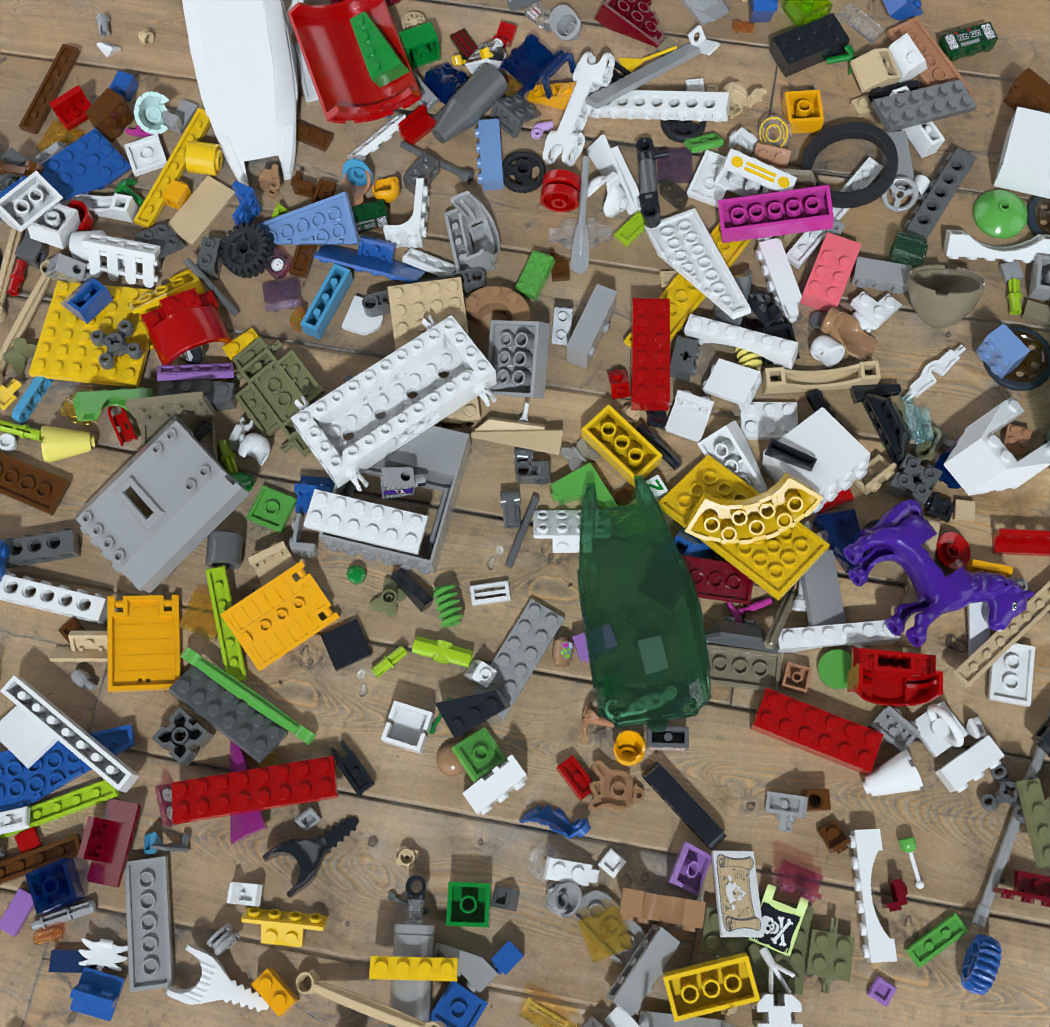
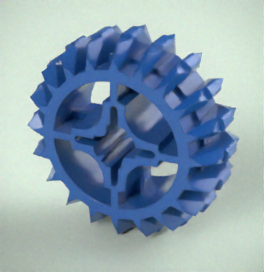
M978 934L970 942L960 976L961 985H963L964 989L973 994L984 995L992 987V983L998 974L1000 960L1002 959L1001 944L998 940L988 935Z

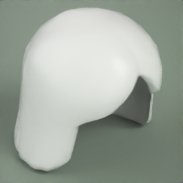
M821 335L812 342L810 352L813 358L821 361L826 367L831 368L841 361L845 348L832 337Z

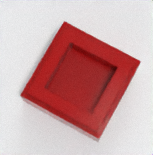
M32 827L14 836L21 854L43 846L36 827Z

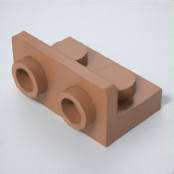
M757 142L753 158L767 165H772L776 169H787L792 149Z

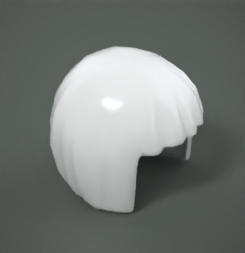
M257 433L248 434L241 440L238 453L244 458L246 455L252 456L262 466L270 454V444L263 435Z

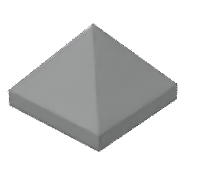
M311 806L294 818V821L304 832L321 820V817Z

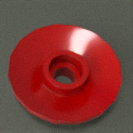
M947 532L938 538L936 554L939 561L945 567L958 570L969 563L971 550L964 537L958 533Z

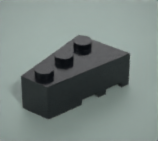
M501 689L435 703L454 739L511 707Z

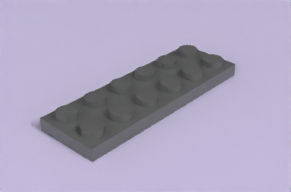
M961 79L875 99L871 104L887 133L973 112L977 108L976 103Z
M192 666L169 688V692L259 763L287 736L288 732L277 723L249 706L243 699L237 698L195 666Z

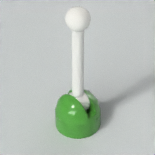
M915 836L899 839L898 842L901 850L909 854L917 881L915 885L918 889H922L924 882L920 879L913 852L917 847Z

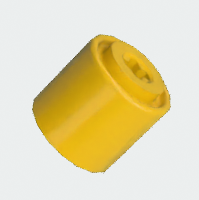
M189 141L185 159L188 173L218 176L223 166V152L220 145Z

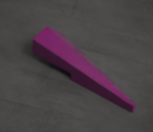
M230 740V773L250 770L243 750ZM262 810L230 816L231 844L251 837L250 835L268 828Z

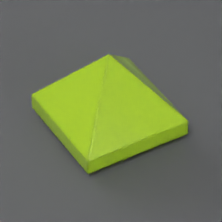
M277 203L271 219L290 211L280 203Z

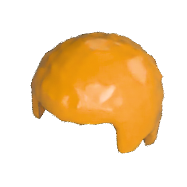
M394 176L377 180L374 186L372 185L374 197L378 201L384 200V203L394 202L400 195L398 177Z
M624 730L620 732L613 747L617 762L625 766L639 763L644 757L646 742L645 738L637 731Z

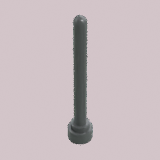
M405 141L400 143L401 148L419 157L425 152ZM429 154L438 160L439 167L458 176L462 183L469 185L472 182L474 172L468 169L460 170Z

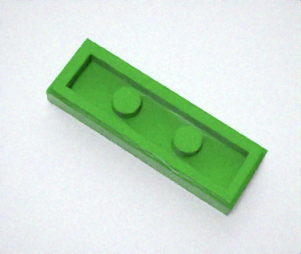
M955 912L904 950L915 966L920 968L969 932V930Z

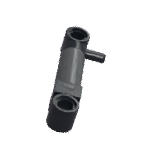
M644 137L636 143L641 214L644 225L648 228H655L661 223L655 159L669 157V151L655 152L653 141L650 138Z

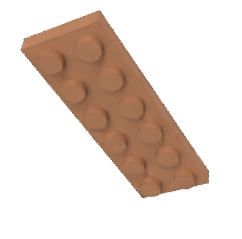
M917 16L887 31L886 35L892 43L908 33L926 60L927 69L917 75L924 87L961 79L969 94L973 97L974 92Z

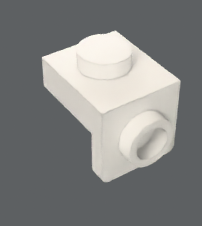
M741 127L729 136L728 147L731 149L738 143L751 154L755 150L757 139L752 133Z
M230 882L227 903L260 907L263 885Z

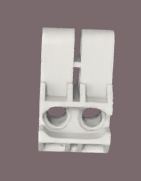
M759 992L760 1001L751 1003V1009H757V1012H762L763 1021H752V1027H803V1024H796V1021H791V1012H802L801 1003L792 994L777 992L778 1003H774L773 994Z

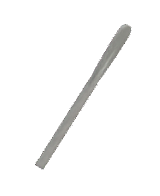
M583 156L579 223L575 231L571 253V270L577 274L585 273L589 268V238L586 225L590 161L588 156Z

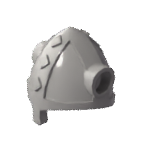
M554 882L547 886L548 893L545 904L548 910L562 918L570 917L578 910L582 900V893L577 884L572 882L557 884Z

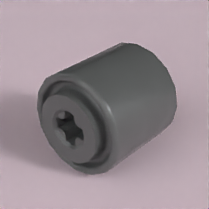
M230 530L211 532L207 536L205 565L209 568L225 566L226 570L239 569L241 567L243 537Z

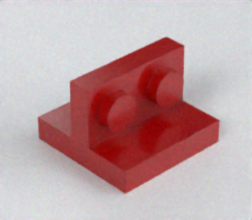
M79 85L49 103L58 120L68 132L88 120L85 112L92 105Z

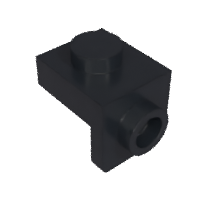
M935 492L925 503V508H927L925 515L948 523L951 519L955 503L939 498V493Z

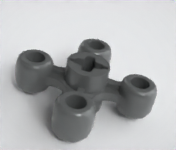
M128 320L120 321L118 333H111L106 336L101 330H95L90 335V339L95 346L107 347V352L101 354L98 358L99 364L105 370H110L115 366L116 356H123L126 353L131 359L137 360L143 355V350L139 344L126 343V338L132 336L135 331L133 324Z
M999 764L991 769V775L995 781L1000 783V790L997 794H985L982 796L981 806L987 812H994L1000 804L1007 803L1013 807L1014 818L1020 823H1026L1024 815L1019 816L1023 809L1017 784L1009 780L1007 768ZM1027 775L1024 780L1036 779L1038 777ZM1008 789L1012 790L1014 798L1008 794ZM988 801H993L991 805H987Z

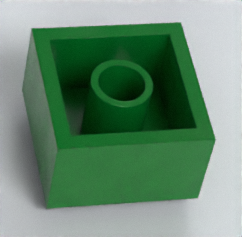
M431 22L399 32L400 41L412 69L441 60L438 37Z
M448 882L446 926L490 928L492 884Z

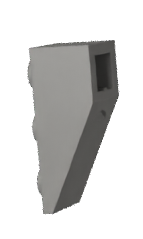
M441 942L435 945L438 948L436 953L440 957L458 958L457 975L459 977L463 975L468 980L465 984L474 993L476 990L481 993L498 974L482 956Z

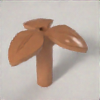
M591 702L587 704L582 714L581 728L585 737H587L586 730L588 724L593 723L611 728L615 725V720L599 717L596 712L590 710L593 704Z

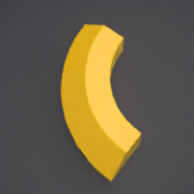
M786 472L769 490L748 499L725 500L703 493L694 507L684 531L697 538L720 542L721 544H726L727 542L750 544L754 543V541L767 540L780 535L781 532L790 527L796 526L805 516L807 517L817 507L823 496L800 479Z

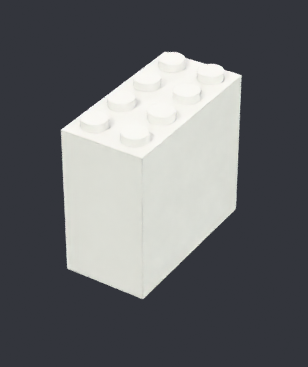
M1017 107L1007 130L994 186L1050 199L1049 113Z
M823 407L777 440L817 458L811 472L764 455L767 449L763 451L762 469L776 483L787 472L823 496V499L811 513H817L821 510L823 504L827 501H833L840 491L849 489L857 478L859 480L867 474L871 455Z

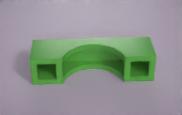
M144 387L136 389L120 388L118 390L102 389L90 392L83 390L76 393L73 405L78 422L97 420L101 410L108 406H119L129 411L126 408V399L154 397L152 388Z

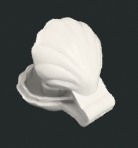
M611 172L608 176L595 177L588 183L587 198L606 183L608 194L603 210L606 217L610 218L617 216L619 212H623L627 206L625 191L619 187V176L615 172Z

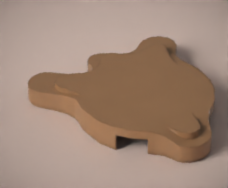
M601 760L593 763L592 768L599 781L590 783V789L593 793V798L588 803L590 811L596 812L599 809L606 808L611 811L620 812L644 799V790L637 783L633 782L629 777L630 774L622 770L610 769Z

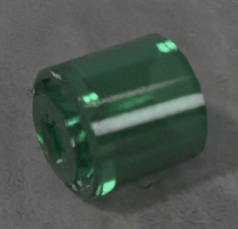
M897 231L889 253L888 262L911 265L912 269L921 266L928 249L927 238Z

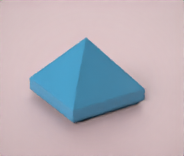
M156 832L144 835V855L155 854L158 850L151 848V846L163 844Z

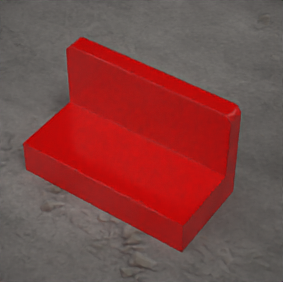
M422 104L398 124L400 137L407 143L415 145L432 131L436 121L427 114V108Z

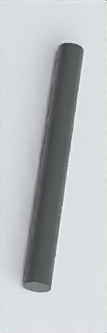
M189 257L184 260L189 269L235 317L239 313L236 307Z
M532 496L505 566L509 568L513 567L539 502V498L536 496Z

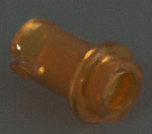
M740 19L734 20L732 31H735V33L753 34L755 23L743 22Z
M53 925L50 929L34 932L33 940L35 945L51 941L58 942L63 938V929L61 926Z

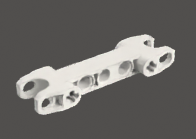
M586 52L578 62L573 74V81L577 83L558 130L550 131L545 141L543 160L547 164H553L557 157L563 153L562 162L566 166L571 167L581 154L585 144V137L582 131L592 109V106L586 104L585 98L599 91L600 87L609 85L615 65V58L611 53H605L601 60L595 64L596 57L593 56L592 52Z

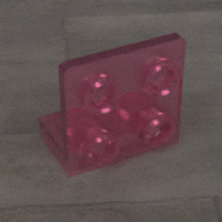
M782 860L774 884L779 885V890L788 894L798 893V898L802 897L809 900V902L821 900L823 896L818 894L823 879L822 875L787 860Z

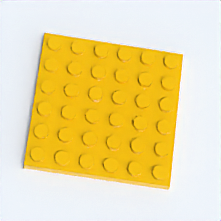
M57 281L28 374L31 377L38 376L45 377L46 379L138 388L151 340L141 320V314L147 312L133 314L128 304L146 293L152 294L155 290L104 285L113 300L86 324L61 305V302L82 283ZM128 320L133 324L135 331L132 336L126 338V343L139 344L143 350V355L137 360L131 359L126 353L123 356H116L115 366L110 370H105L99 364L98 358L101 354L107 352V347L95 346L90 339V335L95 330H101L106 336L111 333H118L120 321Z

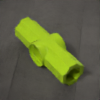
M416 636L412 648V653L432 658L433 661L438 663H451L466 668L470 667L474 654L471 650L456 647L447 641H434Z

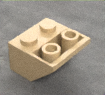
M889 48L874 49L850 62L862 92H870L876 87L884 89L889 85H895L901 79Z

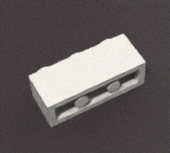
M988 735L935 771V773L950 793L956 790L960 793L969 787L967 783L970 780L974 779V781H977L985 775L983 771L988 767L993 769L1001 764L999 759L1005 755Z

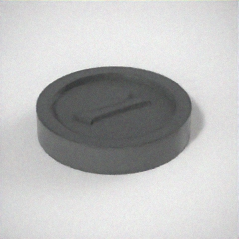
M819 311L814 312L809 318L811 327L820 330L826 314Z

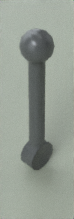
M389 893L388 899L390 901H397L409 906L408 901L397 897L395 893ZM424 906L422 912L423 915H426L428 908Z

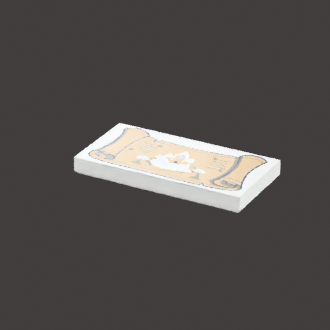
M712 851L720 937H763L764 931L754 852Z

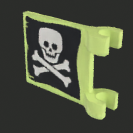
M768 884L760 905L764 936L749 937V940L790 957L809 900L801 897L797 908H792L773 900L776 887Z

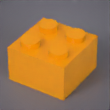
M820 90L785 92L781 105L783 120L787 126L788 134L820 132L824 122Z

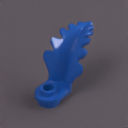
M546 805L544 810H542L541 806H537L536 810L530 809L529 813H525L519 820L521 824L531 821L539 822L540 825H548L553 832L563 834L568 839L576 835L580 838L591 829L587 818H579L572 824L561 809L557 808L553 811L549 805Z

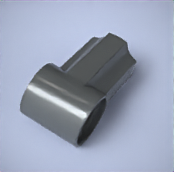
M519 490L500 491L504 528L515 529L520 527Z

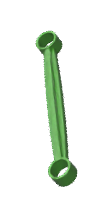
M186 647L181 653L180 657L197 667L237 698L243 699L249 706L293 733V735L306 744L310 745L316 737L314 733L297 723L275 705L227 672L204 659L189 647Z

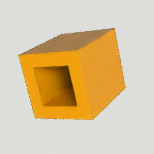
M172 179L162 197L167 206L179 210L192 193L185 182H178Z

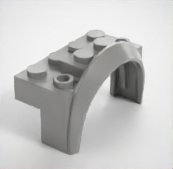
M468 190L451 197V204L456 209L444 213L456 272L476 267L481 268L485 273L496 269L495 262L500 252V238L489 211ZM481 221L483 222L477 226L471 227L472 225L477 224ZM469 232L471 233V236H472V239H473V242H474L475 254H474V251H473V247H472V243H471V238H470Z

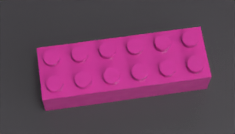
M829 185L718 200L722 243L833 228L834 215Z

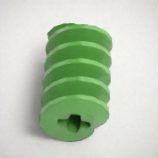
M441 585L432 590L434 591L433 596L436 598L435 604L439 606L437 612L440 613L439 619L443 621L441 623L443 628L459 625L462 623L460 619L464 617V614L457 613L462 610V607H456V604L460 602V599H454L458 592H452L456 585Z

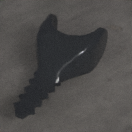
M347 817L345 823L339 822L338 827L332 826L331 831L325 830L324 835H318L317 838L287 840L265 853L262 858L267 862L278 856H289L299 863L300 875L297 883L286 893L289 898H292L313 883L326 854L331 853V847L337 848L338 841L343 842L344 836L348 837L350 836V831H356V826L359 822L356 818Z

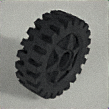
M239 224V228L234 226L233 232L229 230L227 232L229 236H224L223 240L225 243L221 242L220 246L223 249H220V254L222 255L220 259L223 261V265L238 277H247L248 279L252 278V276L257 277L259 276L258 272L262 274L265 272L263 268L267 269L269 267L267 262H272L273 260L270 257L274 256V251L272 250L274 249L273 240L262 228L255 224Z

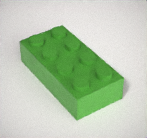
M533 250L514 290L521 296L537 301L555 264L554 257Z

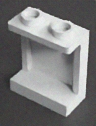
M719 358L717 363L711 368L710 377L703 383L702 389L705 397L710 398L712 395L736 403L740 410L747 412L762 382L760 371Z

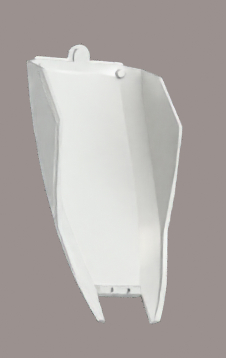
M182 0L189 46L201 98L223 154L235 177L240 183L249 187L244 162L279 155L284 180L291 179L296 154L298 75L296 56L284 1Z

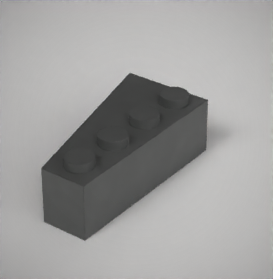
M195 379L160 381L157 396L202 391L215 411L236 409L238 400L234 395L239 391L234 383Z

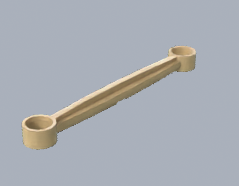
M11 228L0 268V323L7 317V312L3 305L11 280L10 274L13 273L17 256L14 253L17 246L21 243L24 231L20 232L14 228Z
M50 259L41 263L40 271L42 275L0 350V385L4 382L2 372L7 365L3 360V353L13 347L16 338L23 337L51 280H55L46 276Z
M313 971L302 972L296 978V989L300 994L317 993L336 1003L396 1027H432L433 1025L446 1027L441 1021L426 1023L365 996L322 982L319 975ZM307 975L312 980V986L309 991L304 985Z

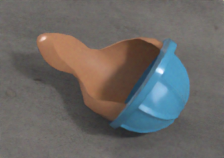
M352 158L344 163L342 171L345 187L354 197L352 201L353 206L363 204V197L371 188L373 174L362 160Z

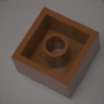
M109 88L85 112L93 127L112 143L134 119L125 99Z

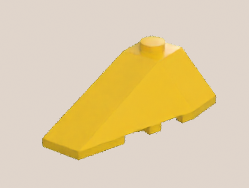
M188 268L170 277V282L162 286L159 284L156 286L152 294L146 293L128 304L133 314L150 312L159 309L160 299L195 288L198 295L205 293L198 277Z

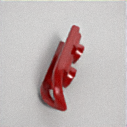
M109 406L107 414L120 445L124 446L125 442H131L133 439L138 440L126 410L120 407L122 413L112 417L111 410L117 406ZM118 426H120L122 429V432L120 433L117 429Z

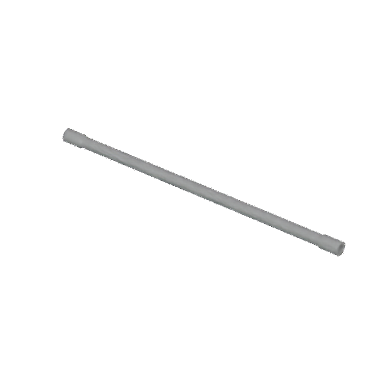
M1038 745L1026 776L1035 775L1038 777L1046 754ZM1020 812V813H1019V816H1023V815H1024L1023 812ZM1013 813L981 901L972 920L973 924L983 928L987 922L991 910L990 907L995 896V892H992L993 888H998L1021 824L1014 818Z

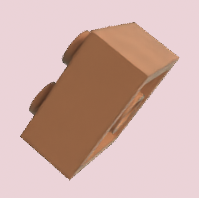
M1008 424L1004 429L1002 443L1009 452L1025 455L1029 449L1032 430Z
M787 662L780 688L802 694L807 693L812 668Z

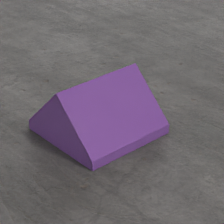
M684 842L667 883L698 896L712 861V856L690 843Z

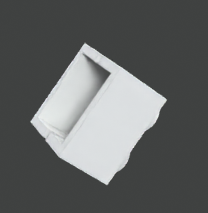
M394 701L388 717L391 722H394V725L389 722L386 723L381 740L384 743L422 755L428 738L425 732H430L435 716L432 712Z

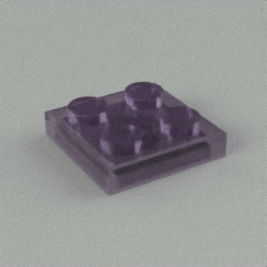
M687 148L656 150V152L669 151V157L656 159L657 183L692 182L693 164L691 150Z

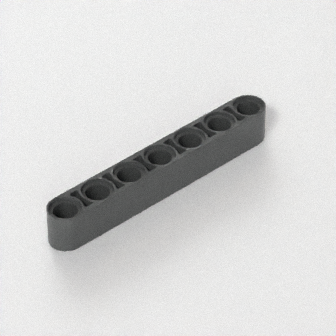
M478 267L420 281L427 282L461 277L463 294L474 292L486 285L485 272ZM476 277L481 278L480 280H477V281H476V280H473V279L476 278ZM388 290L366 295L362 299V306L367 316L376 317L391 313L390 303H385L389 300ZM370 304H374V305H375V306L372 307V308H368V306H369Z

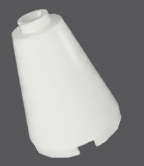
M907 749L901 751L864 777L865 781L862 784L867 794L871 793L872 797L924 789L921 778L911 761L912 758Z

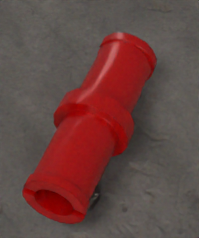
M16 260L14 271L10 274L11 280L7 289L9 295H19L21 284L25 281L24 274L28 263L24 260Z

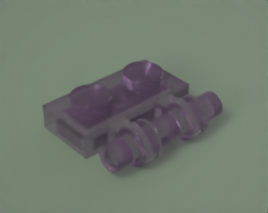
M298 278L262 284L265 303L271 302V304L265 305L266 312L273 311L275 313L282 309L289 308V310H292L295 307L302 306L301 299L294 300V298L301 297Z

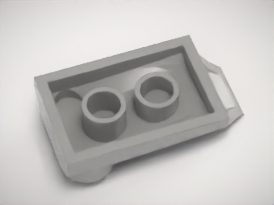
M680 0L702 27L730 13V7L724 0Z

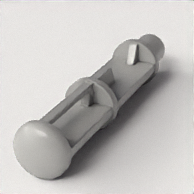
M90 900L42 916L39 920L31 922V927L33 930L39 928L46 929L94 913L96 911V903Z

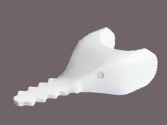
M187 944L185 950L197 957L202 966L200 981L191 988L178 989L168 987L165 992L171 998L190 1005L224 1000L225 1002L232 1000L233 1005L240 1003L241 1007L248 1005L250 1010L256 1007L258 1012L267 1010L269 1007L265 1000L259 997L258 992L252 993L251 988L245 989L243 984L237 985L236 980H231L217 957L193 944Z

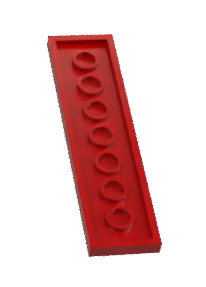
M334 756L172 782L173 823L177 825L338 798Z

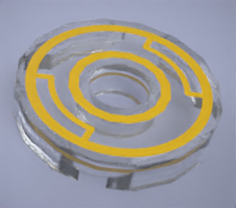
M781 115L766 117L758 128L760 143L785 148L792 138L791 124ZM774 128L778 130L777 138H774L772 135Z

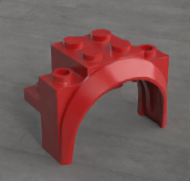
M853 647L851 669L847 672V692H854L867 702L885 706H916L926 704L943 694V671L936 670V655Z

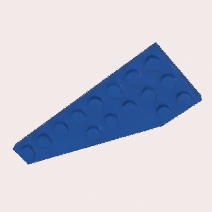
M94 128L42 163L41 165L44 167V170L40 175L63 197L60 201L62 202L76 195H85L96 189H105L132 170V167L106 138ZM23 176L1 191L0 199L27 177Z
M132 724L89 733L115 756L136 745L134 726ZM59 740L29 769L10 750L0 752V812L29 806L91 771L92 768Z

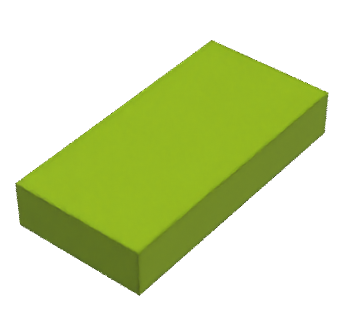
M637 211L614 234V238L627 248L645 231L642 214Z

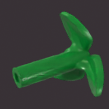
M851 45L844 47L848 54L826 58L827 65L844 61L850 63L855 59L853 47ZM851 64L848 75H850L853 71Z
M123 179L117 185L114 195L115 193H125L128 196H132L139 206L144 202L140 196L129 188L138 184L135 179Z

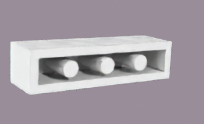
M907 86L893 90L889 96L910 90ZM933 122L901 129L906 131L907 138L922 158L936 153L945 141V138Z

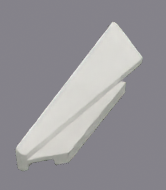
M601 135L587 148V155L602 176H608L611 172H615L619 176V187L625 191V198L627 199L625 209L628 214L633 215L637 211L641 212L640 201L637 197L640 195L639 190L618 146L610 149L605 135Z

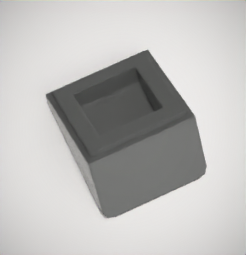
M495 885L491 907L515 912L520 891Z

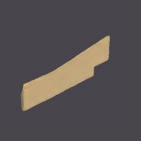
M490 417L479 427L473 429L471 438L559 455L562 447L563 430H545L546 425Z

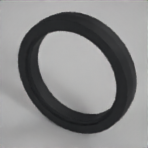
M848 122L829 127L810 141L802 156L801 170H812L815 159L823 149L845 139H862L877 145L885 154L887 164L882 175L868 187L852 192H838L830 189L832 207L856 208L880 198L893 184L898 169L896 146L892 138L885 131L867 123ZM817 181L815 187L823 185Z

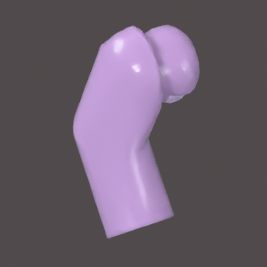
M552 120L536 123L531 131V136L534 139H539L544 131L552 130Z

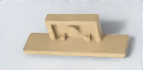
M70 631L68 637L71 647H55L49 656L50 661L108 662L107 631Z

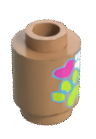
M560 637L559 640L554 641L552 655L554 666L568 668L569 663H572L574 643L570 642L571 639Z

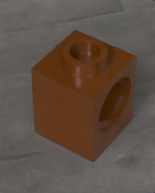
M804 789L798 795L808 797L807 812H827L831 810L829 789ZM810 795H814L817 797V806H813L810 804Z

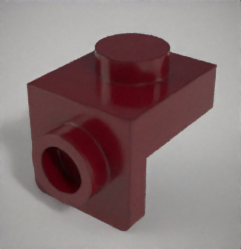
M902 878L888 880L893 902L882 904V908H889L890 912L902 910V905L908 904L906 895H908L905 882H902Z

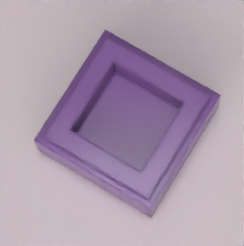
M876 975L866 994L887 1007L897 988Z

